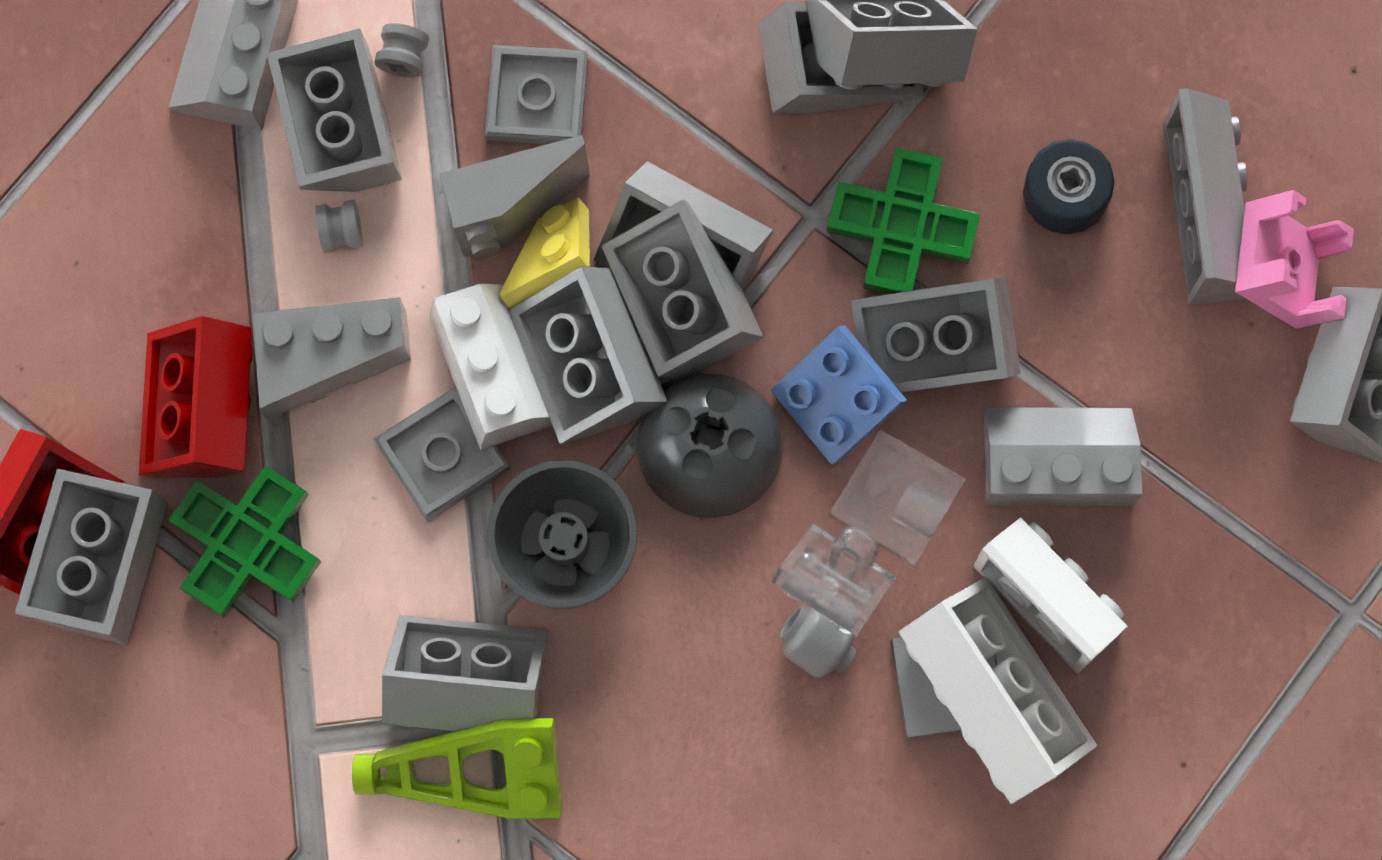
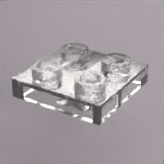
M879 430L831 510L829 517L916 566L966 479L884 431Z
M812 524L781 564L771 582L783 589L790 598L807 604L827 617L834 626L846 629L853 635L858 636L897 577L874 563L878 554V544L874 536L867 530L860 527H848L843 529L835 538ZM844 553L850 555L855 562L849 560Z

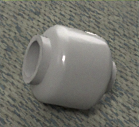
M815 603L807 608L800 605L787 619L779 635L784 640L782 651L787 659L815 678L825 677L833 670L839 674L842 673L856 654V649L851 646L854 638V628L852 625L821 603Z

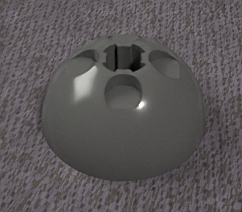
M721 374L689 376L664 389L663 392L667 403L643 416L637 438V455L640 469L652 491L670 507L688 515L704 518L731 515L742 511L756 502L774 481L782 457V436L779 423L771 406L764 397L743 381ZM708 425L721 428V430L718 431L714 428H708ZM698 431L699 433L696 437V443H694L692 440H695V435Z
M555 460L526 469L504 487L490 513L487 527V543L496 571L515 593L539 606L554 609H570L597 601L614 589L622 580L634 557L637 544V523L629 498L619 484L609 475L586 463L571 460ZM577 536H583L582 538H579L578 545L575 548L574 546L577 543ZM555 548L558 551L565 552V554H560L556 551L552 553L551 551Z

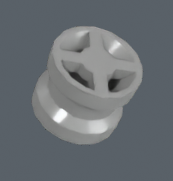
M400 23L385 24L381 32V39L384 44L382 50L376 53L375 66L396 76H419L423 67L420 55L428 46L429 36L424 31Z
M355 199L345 201L341 207L331 208L327 204L316 205L317 228L324 253L334 252L337 246L348 245L351 248L363 247L362 229Z

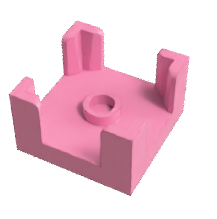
M1295 190L1246 202L1235 292L1296 329L1344 319L1347 299L1343 295L1315 301L1319 259L1346 253L1352 249L1354 229L1340 220L1305 227L1288 215L1297 212L1298 207L1305 206L1307 198Z

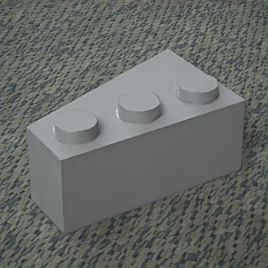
M400 297L253 313L259 407L269 422L284 416V412L309 401L314 403L326 397L325 394L352 382L357 384L411 360L407 312Z

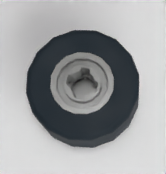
M1067 139L1051 143L1037 153L1029 166L1023 189L1027 211L1036 223L1051 232L1068 235L1087 230L1100 220L1112 198L1115 179L1111 164L1099 149L1087 142Z

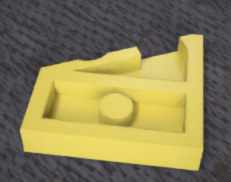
M579 197L564 205H556L550 208L542 217L537 219L500 291L499 297L509 309L579 267H590L589 210Z

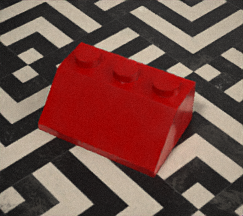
M201 316L147 333L139 476L217 478L244 471L245 460L248 454V444L246 441L247 413L251 403L249 373L250 364L253 359V349L251 346L252 327Z
M21 428L0 464V587L20 596L57 469L124 483L123 480L48 437Z

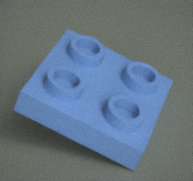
M845 325L839 326L832 331L771 389L772 393L831 465L841 462L907 401Z

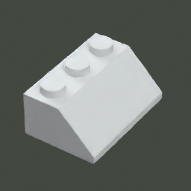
M477 284L433 298L429 317L480 450L552 426L508 312L510 309L499 297L503 287L502 284Z
M1020 517L981 550L973 567L983 578L987 577L992 587L1079 674L1127 627L1121 620L1124 613L1110 597L1105 594L1098 597L1086 584L1088 576L1077 563L1070 558L1063 561L1050 548L1053 541L1038 524L1032 522L1028 525Z

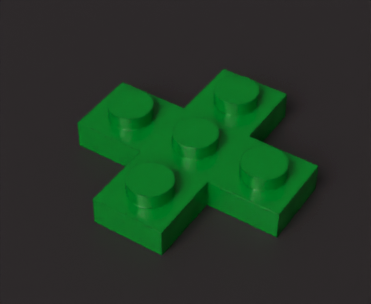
M896 147L885 192L838 182L828 221L827 233L873 243L863 285L864 289L886 294L912 291L921 254L964 264L969 263L980 213L933 203L943 160L942 157Z
M266 465L238 505H235L196 479L168 519L171 524L208 547L180 589L222 617L226 616L252 577L294 603L321 561L283 536L282 533L309 494Z

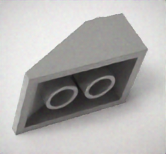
M785 2L758 22L773 114H815L914 100L924 96L922 83L904 84L901 88L863 85L858 90L845 89L835 84L834 79L818 65L806 3Z
M583 135L439 174L463 257L473 255L474 258H485L497 254L501 251L502 246L511 244L532 226L538 218L542 217L550 208L555 206L590 175Z
M686 200L679 201L601 245L658 377L679 381L702 371L764 337L744 292Z
M1007 277L851 300L856 339L900 392L1003 379L1021 374Z

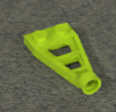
M554 718L502 719L380 750L376 754H355L352 763V786L356 795L388 794L508 819L560 818L563 805ZM486 750L501 752L504 755L506 785L500 789H492L470 783L465 778L463 760L471 754ZM439 756L449 759L451 783H424L415 778L414 762L416 760ZM383 767L386 769V776H381V768Z

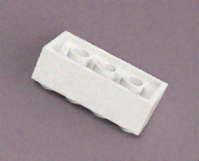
M987 577L942 601L898 631L906 643L909 655L915 662L920 664L933 684L937 698L948 707L961 727L965 741L976 750L988 768L993 784L1004 793L1010 804L1057 777L1098 746ZM995 654H996V658H997V664H998L997 666H995V658H994V655H995Z

